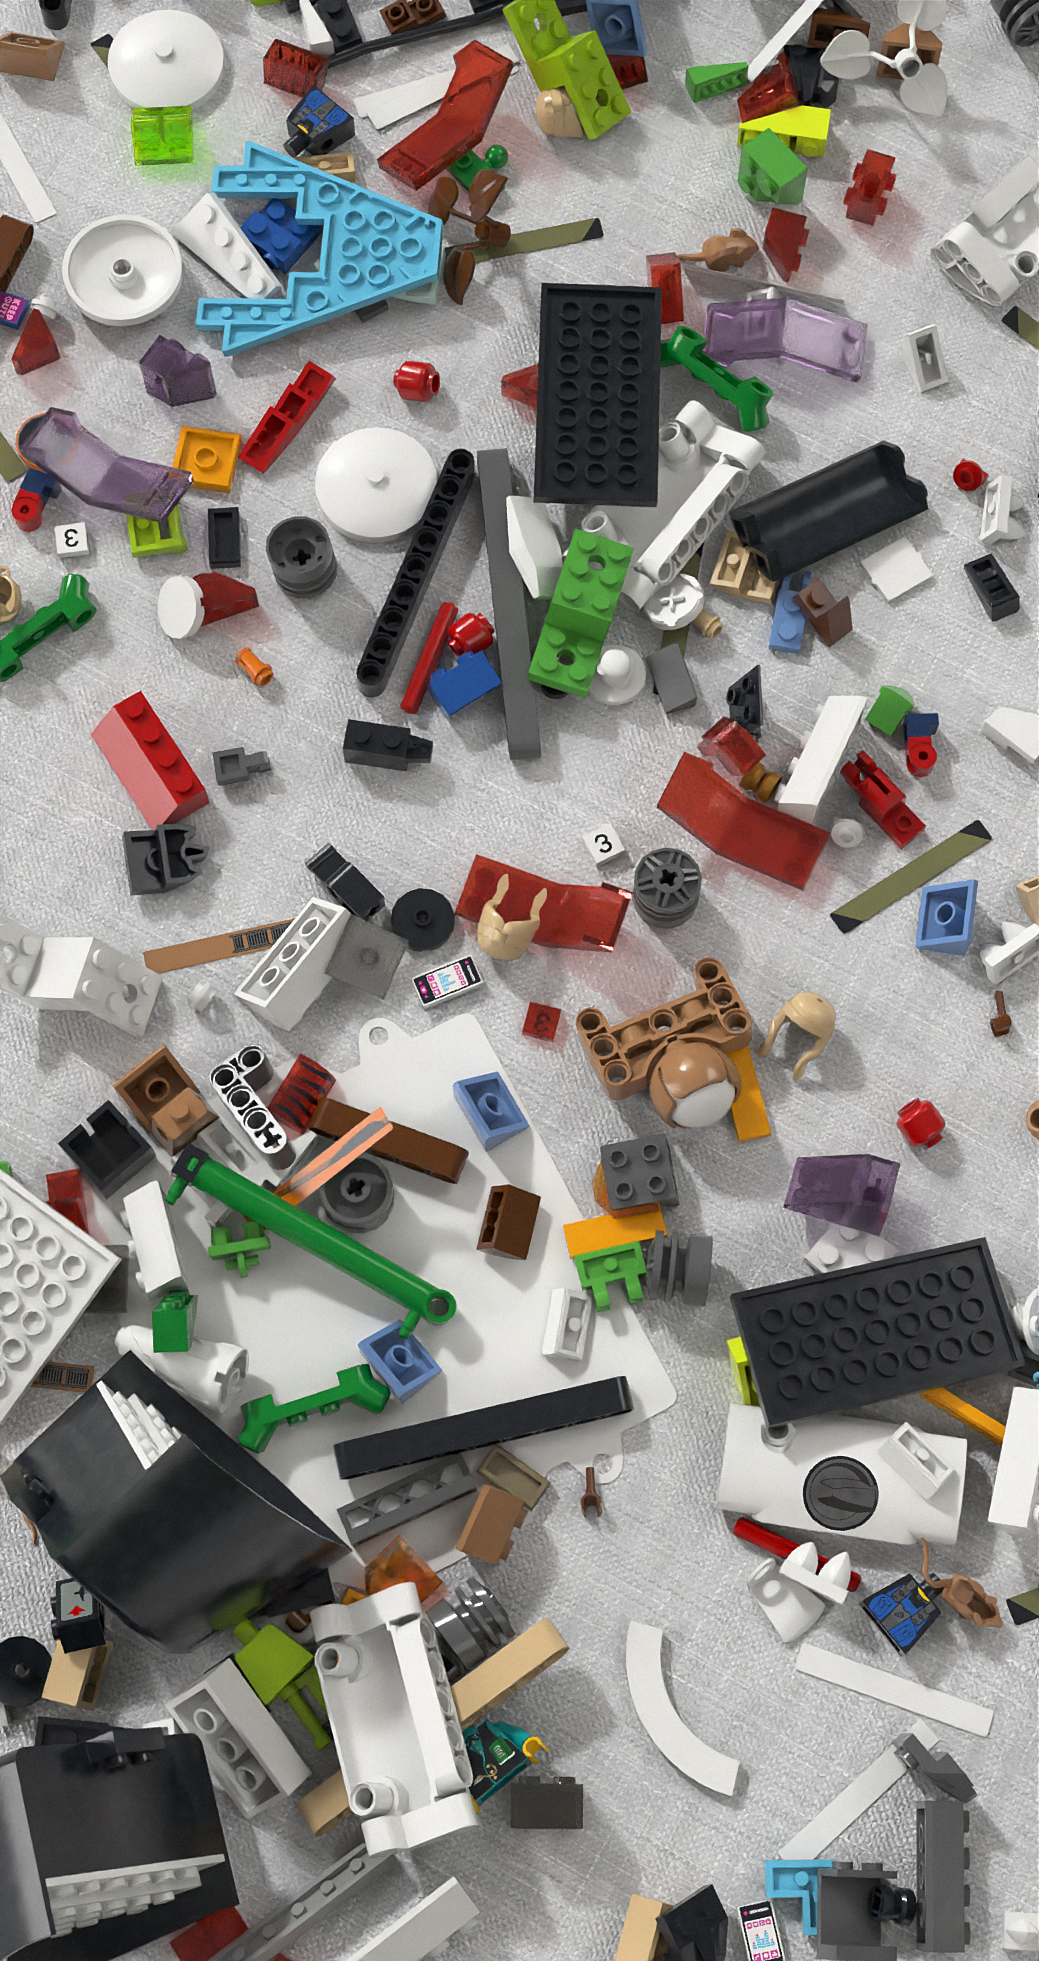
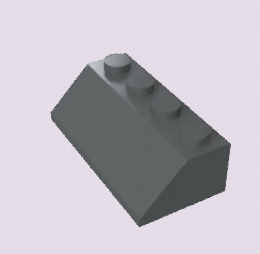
M916 1801L917 1950L923 1952L965 1953V1945L970 1944V1923L964 1922V1907L970 1906V1887L964 1884V1870H969L970 1852L968 1847H964V1832H969L970 1819L969 1811L963 1810L962 1802Z

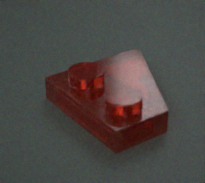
M784 52L776 57L779 61L778 64L767 75L762 72L754 84L737 99L742 123L778 113L798 102L790 61Z

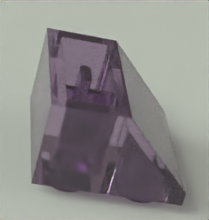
M159 335L139 361L147 393L171 407L213 399L217 394L209 360L199 353L193 354L175 339L168 340Z

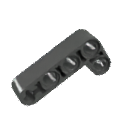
M248 1045L217 1065L211 1071L209 1081L221 1102L269 1166L276 1170H284L294 1163L296 1159L295 1149L284 1130L255 1094V1091L272 1079L274 1069L260 1046ZM276 1142L278 1147L274 1149L272 1145Z

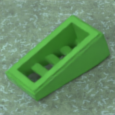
M747 62L688 68L686 69L685 87L693 103L745 86L747 84L749 66Z

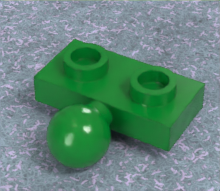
M465 144L447 159L444 165L445 169L469 192L471 183L480 170L487 169L492 171V168L499 169L506 165L508 152L501 145H492L487 149L485 159L482 161Z

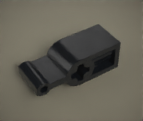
M327 843L305 863V866L324 884L329 893L362 926L385 906L384 896L353 864L346 861L330 843Z

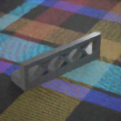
M461 1452L336 1510L348 1539L354 1548L478 1490L472 1474H470ZM458 1462L464 1477L450 1484L441 1482L440 1479L444 1468ZM439 1471L436 1479L428 1477L429 1475ZM420 1479L434 1484L431 1493L418 1499L409 1496L413 1483ZM407 1486L405 1494L396 1491ZM391 1493L403 1498L400 1507L388 1513L378 1510L381 1499L385 1495ZM376 1500L373 1508L366 1506V1504ZM357 1508L372 1512L368 1522L352 1529L346 1513Z

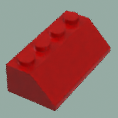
M141 690L114 705L91 733L92 738L152 830H155L157 825L175 824L209 804L206 789Z

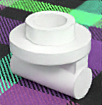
M834 817L831 837L841 847H855L863 839L865 823L853 819Z

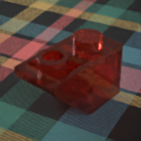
M772 208L764 234L762 249L782 280L789 282L792 271L798 272L802 254H798L800 246L806 247L810 229L805 228L807 216Z

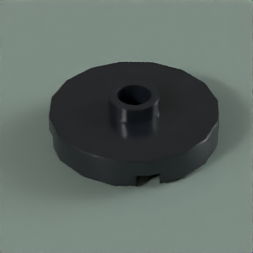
M419 888L405 893L397 900L392 909L391 925L395 937L403 946L413 951H432L438 949L449 940L454 931L455 915L451 903L443 894L432 889ZM424 914L429 918L426 922H419L417 917Z
M25 1636L7 1638L0 1643V1702L8 1705V1707H27L42 1697L52 1658L46 1647L37 1640ZM17 1665L24 1667V1677H19L16 1674L15 1668Z

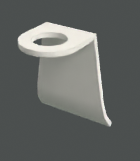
M769 1558L751 1573L746 1583L748 1589L784 1643H788L802 1635L816 1622L822 1614L825 1604L804 1586L779 1574L780 1567L776 1565L773 1558Z

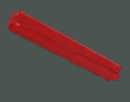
M443 602L441 604L400 704L401 709L408 714H416L427 690L426 686L431 680L429 676L434 673L449 636L448 629L454 624L458 614V607L451 602Z
M740 1517L737 1520L733 1529L734 1535L786 1560L792 1551L801 1546L744 1517ZM817 1554L818 1565L815 1573L817 1576L829 1561V1559ZM851 1570L850 1581L846 1590L855 1592L858 1589L862 1579L860 1574Z

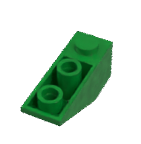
M189 1290L169 1291V1295L164 1296L152 1311L153 1353L189 1351L193 1340L198 1295H189Z

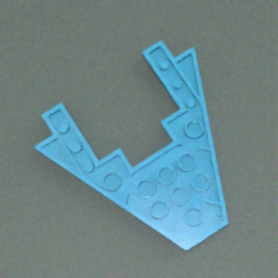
M246 141L243 166L214 165L211 192H214L218 198L297 199L295 216L297 225H324L319 272H289L286 299H198L195 324L197 330L224 331L222 344L224 357L232 356L439 280L444 229L442 219L251 141Z

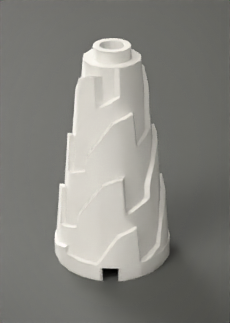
M136 1325L121 1328L115 1340V1346L118 1347L120 1355L124 1356L131 1349L157 1376L167 1381L169 1386L189 1395L195 1402L222 1414L229 1410L242 1389V1387L237 1386L239 1377L245 1379L248 1371V1350L226 1342L216 1343L193 1336L192 1346L188 1352L153 1353V1329Z

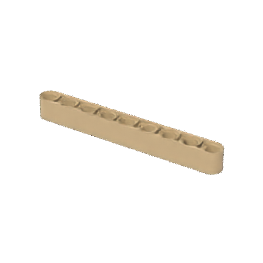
M549 1618L543 1619L530 1627L450 1687L462 1732L568 1652L569 1646ZM341 1769L306 1794L296 1805L315 1837L329 1832L354 1813L349 1806Z

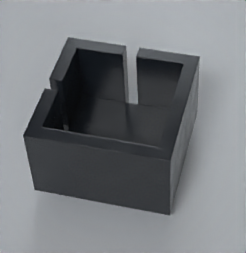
M109 1100L86 1119L94 1131L91 1136L80 1124L58 1143L67 1157L106 1200L157 1156L152 1146L129 1124L128 1120Z

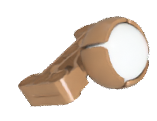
M711 957L702 958L696 963L694 968L696 991L612 1027L609 1026L603 1013L596 1008H585L576 1016L575 1022L579 1042L607 1096L613 1100H624L635 1093L647 1089L648 1084H650V1098L654 1109L662 1121L672 1128L678 1126L687 1129L710 1126L727 1114L732 1103L736 1102L741 1094L742 1084L736 1065L726 1054L743 1049L750 1044L752 1040L751 1017L719 960ZM706 976H714V977H715L714 979H711V980H706V979H704V977H706ZM721 1001H727V1002H729L727 1005H718V1004H717L718 1002H721ZM588 1026H597L594 1030L585 1029ZM662 1026L670 1027V1029L665 1031L658 1030ZM733 1027H742V1028H744V1029H742V1030H740V1031H733V1030H731V1028H733ZM604 1051L611 1053L608 1056L598 1055L599 1053ZM617 1077L624 1078L623 1081L618 1083L611 1081Z

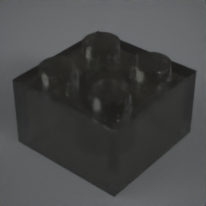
M519 1776V1783H511V1828L583 1829V1784H576V1777H554V1784H540V1776Z

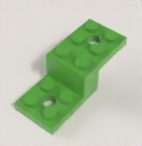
M575 528L530 665L527 680L586 699L634 550L633 547ZM598 562L603 566V569L594 570L588 563ZM559 656H567L572 660L573 664L563 665L557 658Z

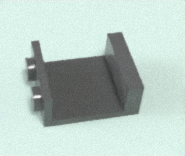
M832 1861V1869H817V1959L835 1961H897V1947L881 1946V1922H875L870 1918L867 1906L868 1896L872 1887L881 1885V1878L897 1879V1871H883V1863L862 1862L861 1870H853V1862Z

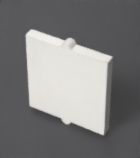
M905 536L860 562V566L871 580V586L878 589L888 604L933 578V574L921 559L922 554L915 551Z

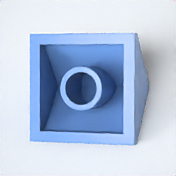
M586 0L591 31L596 30L606 54L641 57L647 55L638 0Z
M972 879L922 888L916 948L954 955H965L972 939L978 888L977 880Z
M498 1071L456 1081L453 1084L454 1098L485 1151L492 1149L530 1127Z
M399 1319L360 1341L357 1346L362 1356L403 1404L440 1374L442 1369L412 1332L408 1339L399 1336L403 1323Z

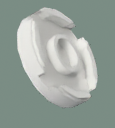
M173 576L165 582L160 590L157 614L162 629L172 638H186L195 635L203 621L205 609L204 606H201L200 598H203V593L198 583L190 577Z

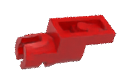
M862 750L857 753V760L854 764L849 760L842 767L840 774L845 778L846 783L860 797L858 805L901 850L925 830L926 825L905 804L906 795L880 767L876 766L875 761L865 751ZM860 773H861V774L863 775V777L865 778L864 781H861V780L859 779V778H860Z

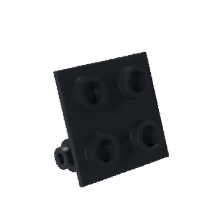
M756 665L728 688L726 701L729 705L730 713L728 732L731 734V746H735L743 739L746 740V744L754 745L761 738L763 706L760 665Z

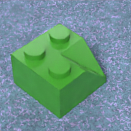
M767 128L741 148L737 181L742 191L746 194L749 193L756 201L798 205L803 200L808 167L770 128Z

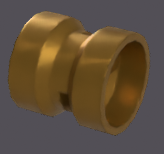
M754 760L743 775L739 786L746 791L752 790L757 793V798L767 803L778 788L783 776L775 771H767L764 764Z

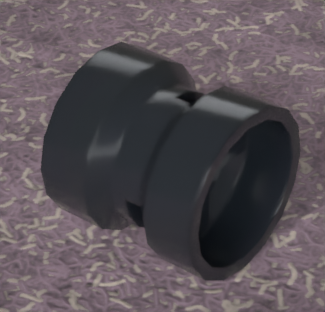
M875 1885L869 1893L867 1906L869 1916L875 1922L887 1923L892 1920L895 1924L909 1925L915 1918L917 1903L914 1892L909 1888L897 1887L892 1890L889 1886Z

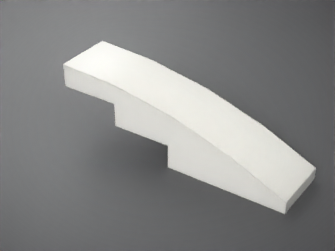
M310 1131L291 1141L296 1152V1159L290 1167L284 1170H276L263 1159L243 1176L266 1190L270 1187L275 1191L294 1176L319 1143L317 1134ZM217 1201L204 1218L213 1228L222 1227L234 1209Z

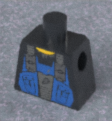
M313 85L287 117L286 122L290 138L283 146L286 152L293 158H296L304 149L312 156L326 155L355 136L354 117Z
M909 1573L865 1598L859 1603V1606L897 1653L903 1656L910 1651L940 1615V1609L932 1600L942 1593L944 1587L932 1588L925 1580L918 1583ZM931 1573L929 1575L934 1582L940 1581L936 1574Z

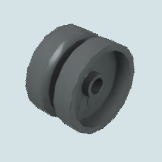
M367 1153L359 1155L320 1186L319 1193L327 1217L336 1227L349 1233H366L377 1229L388 1219L394 1207L395 1193L389 1171L379 1159ZM360 1190L363 1194L356 1197L353 1192Z

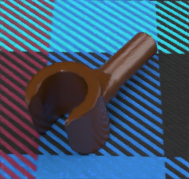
M1003 991L995 992L998 1017L990 1019V1027L995 1037L1008 1034L1012 1023L1010 1016L1006 1014Z
M594 1467L586 1468V1494L582 1496L580 1501L582 1514L585 1518L586 1508L589 1506L597 1507L598 1517L602 1514L601 1499L596 1494Z
M329 1601V1602L324 1603V1604L321 1605V1606L328 1605V1604H333V1603H332L331 1601ZM296 1608L287 1616L285 1623L293 1632L300 1633L311 1623L310 1612L304 1615Z

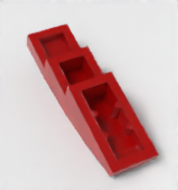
M308 361L294 385L289 383L275 407L270 406L238 458L264 474L299 433L336 378L313 362Z

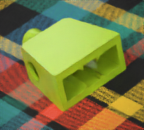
M246 1618L232 1631L233 1635L245 1646L234 1658L265 1705L270 1706L279 1697L278 1693L295 1681L315 1661V1655L273 1623L267 1624L259 1631Z

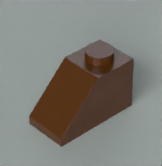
M817 7L812 16L808 46L828 48L836 36L848 30L859 31L868 38L871 23L843 11Z

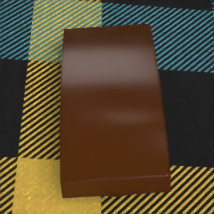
M397 0L379 10L391 35L429 26L447 17L439 0H411L409 2Z

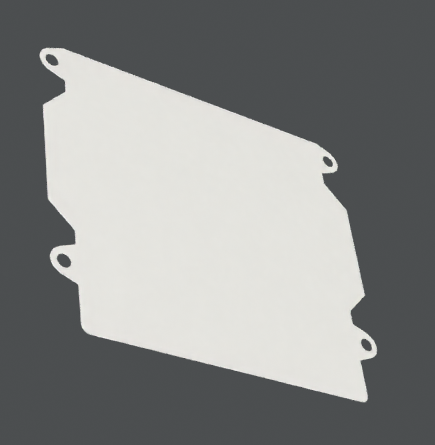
M467 1013L458 1015L414 1038L410 1037L390 1020L385 1018L370 1019L360 1029L358 1038L360 1065L343 1073H338L306 1063L319 1071L329 1074L333 1079V1085L327 1079L309 1071L299 1060L292 1059L274 1068L272 1079L255 1091V1094L284 1130L290 1142L310 1132L308 1125L311 1118L305 1115L288 1096L294 1097L301 1102L311 1115H313L316 1106L288 1084L306 1091L317 1101H319L320 1097H325L322 1092L303 1082L299 1078L301 1077L323 1087L326 1092V1098L371 1114L379 1107H382L390 1121L456 1144L469 1152L457 1184L436 1179L371 1155L379 1159L388 1169L395 1195L394 1207L388 1219L377 1229L366 1233H349L336 1227L326 1215L319 1193L320 1187L296 1205L299 1209L435 1287L446 1290L453 1295L456 1301V1311L447 1323L434 1326L427 1323L421 1317L412 1332L442 1369L440 1374L403 1404L390 1390L389 1400L384 1410L379 1414L375 1415L348 1402L340 1405L341 1410L333 1414L321 1416V1413L318 1412L307 1416L308 1421L303 1424L289 1427L288 1423L277 1426L265 1451L257 1454L240 1445L283 1482L353 1550V1552L328 1567L331 1583L338 1582L375 1594L397 1584L406 1582L417 1583L469 1555L455 1548L483 1485L491 1484L495 1486L476 1472L494 1445L461 1453L477 1485L478 1491L354 1548L348 1539L336 1509L453 1455L353 1479L340 1480L333 1445L359 1437L600 1380L626 1376L635 1410L606 1419L498 1444L544 1478L547 1471L566 1461L586 1477V1468L593 1467L594 1457L598 1454H606L612 1460L611 1470L605 1474H600L594 1470L595 1483L605 1484L614 1481L622 1471L623 1451L621 1433L670 1408L675 1403L677 1397L673 1384L618 1282L606 1285L611 1304L610 1310L597 1312L593 1297L582 1361L542 1354L553 1290L568 1288L593 1296L592 1289L582 1291L575 1261L570 1259L563 1232V1225L583 1221L584 1218L475 1016ZM382 1027L387 1031L388 1039L384 1044L375 1045L370 1041L369 1033L373 1028ZM498 1071L530 1127L492 1149L485 1151L454 1098L453 1084L456 1081ZM217 1096L207 1101L220 1117L223 1115L263 1158L221 1102L220 1098ZM273 1104L284 1106L294 1112L306 1129L299 1128L286 1112ZM153 1135L149 1144L157 1156L107 1200L94 1185L87 1191H81L76 1187L75 1179L77 1175L82 1173L76 1165L67 1173L64 1182L65 1211L70 1221L122 1259L102 1286L121 1328H127L130 1325L152 1328V1311L164 1297L150 1299L146 1291L140 1292L135 1274L141 1271L138 1259L132 1260L128 1247V1241L133 1240L131 1229L124 1228L120 1210L125 1209L124 1197L156 1180L160 1183L167 1197L168 1191L176 1179L171 1176L173 1168L171 1164L172 1157ZM317 1135L319 1143L296 1173L336 1141ZM276 1142L272 1145L274 1149L278 1147ZM510 1184L541 1196L526 1260L508 1259L476 1250L491 1186ZM187 1185L174 1205L168 1204L189 1285L187 1290H189V1295H198L193 1336L216 1343H230L245 1348L249 1352V1366L246 1378L239 1377L237 1386L242 1387L233 1405L223 1414L213 1411L195 1402L189 1395L175 1388L173 1389L238 1444L237 1437L245 1424L240 1408L241 1405L271 1394L276 1406L339 1386L340 1383L336 1372L361 1364H369L359 1351L357 1346L359 1342L399 1319L404 1322L410 1311L269 1229H266L264 1232L265 1236H268L270 1239L271 1249L245 1254V1257L258 1255L260 1265L247 1267L248 1277L241 1278L239 1269L227 1271L225 1261L237 1259V1256L212 1260L209 1257L208 1247L212 1246L211 1229L213 1227L207 1223L204 1216L211 1207L194 1188ZM267 1188V1190L271 1193L274 1192L272 1188ZM360 1190L353 1192L356 1197L363 1194ZM235 1210L222 1225V1227H230L232 1242L245 1240L242 1223H245L246 1220L244 1215ZM434 1299L430 1302V1310L436 1316H443L447 1312V1305L443 1300ZM370 1365L373 1379L387 1386ZM458 1462L444 1468L440 1479L441 1482L450 1484L464 1477ZM439 1471L429 1475L428 1477L436 1479ZM420 1479L413 1483L409 1496L418 1499L431 1493L434 1484ZM407 1486L396 1491L405 1494ZM391 1493L385 1495L381 1499L378 1510L388 1513L400 1507L403 1498ZM376 1500L366 1504V1506L373 1508ZM536 1506L532 1512L528 1510L522 1527L532 1522ZM357 1508L346 1513L352 1529L368 1522L372 1512ZM319 1605L302 1609L300 1611L304 1615H306L313 1609L319 1607ZM290 1613L268 1618V1616L261 1618L266 1625L273 1623L300 1644L308 1642L315 1635L312 1622L303 1633L292 1632L285 1623Z

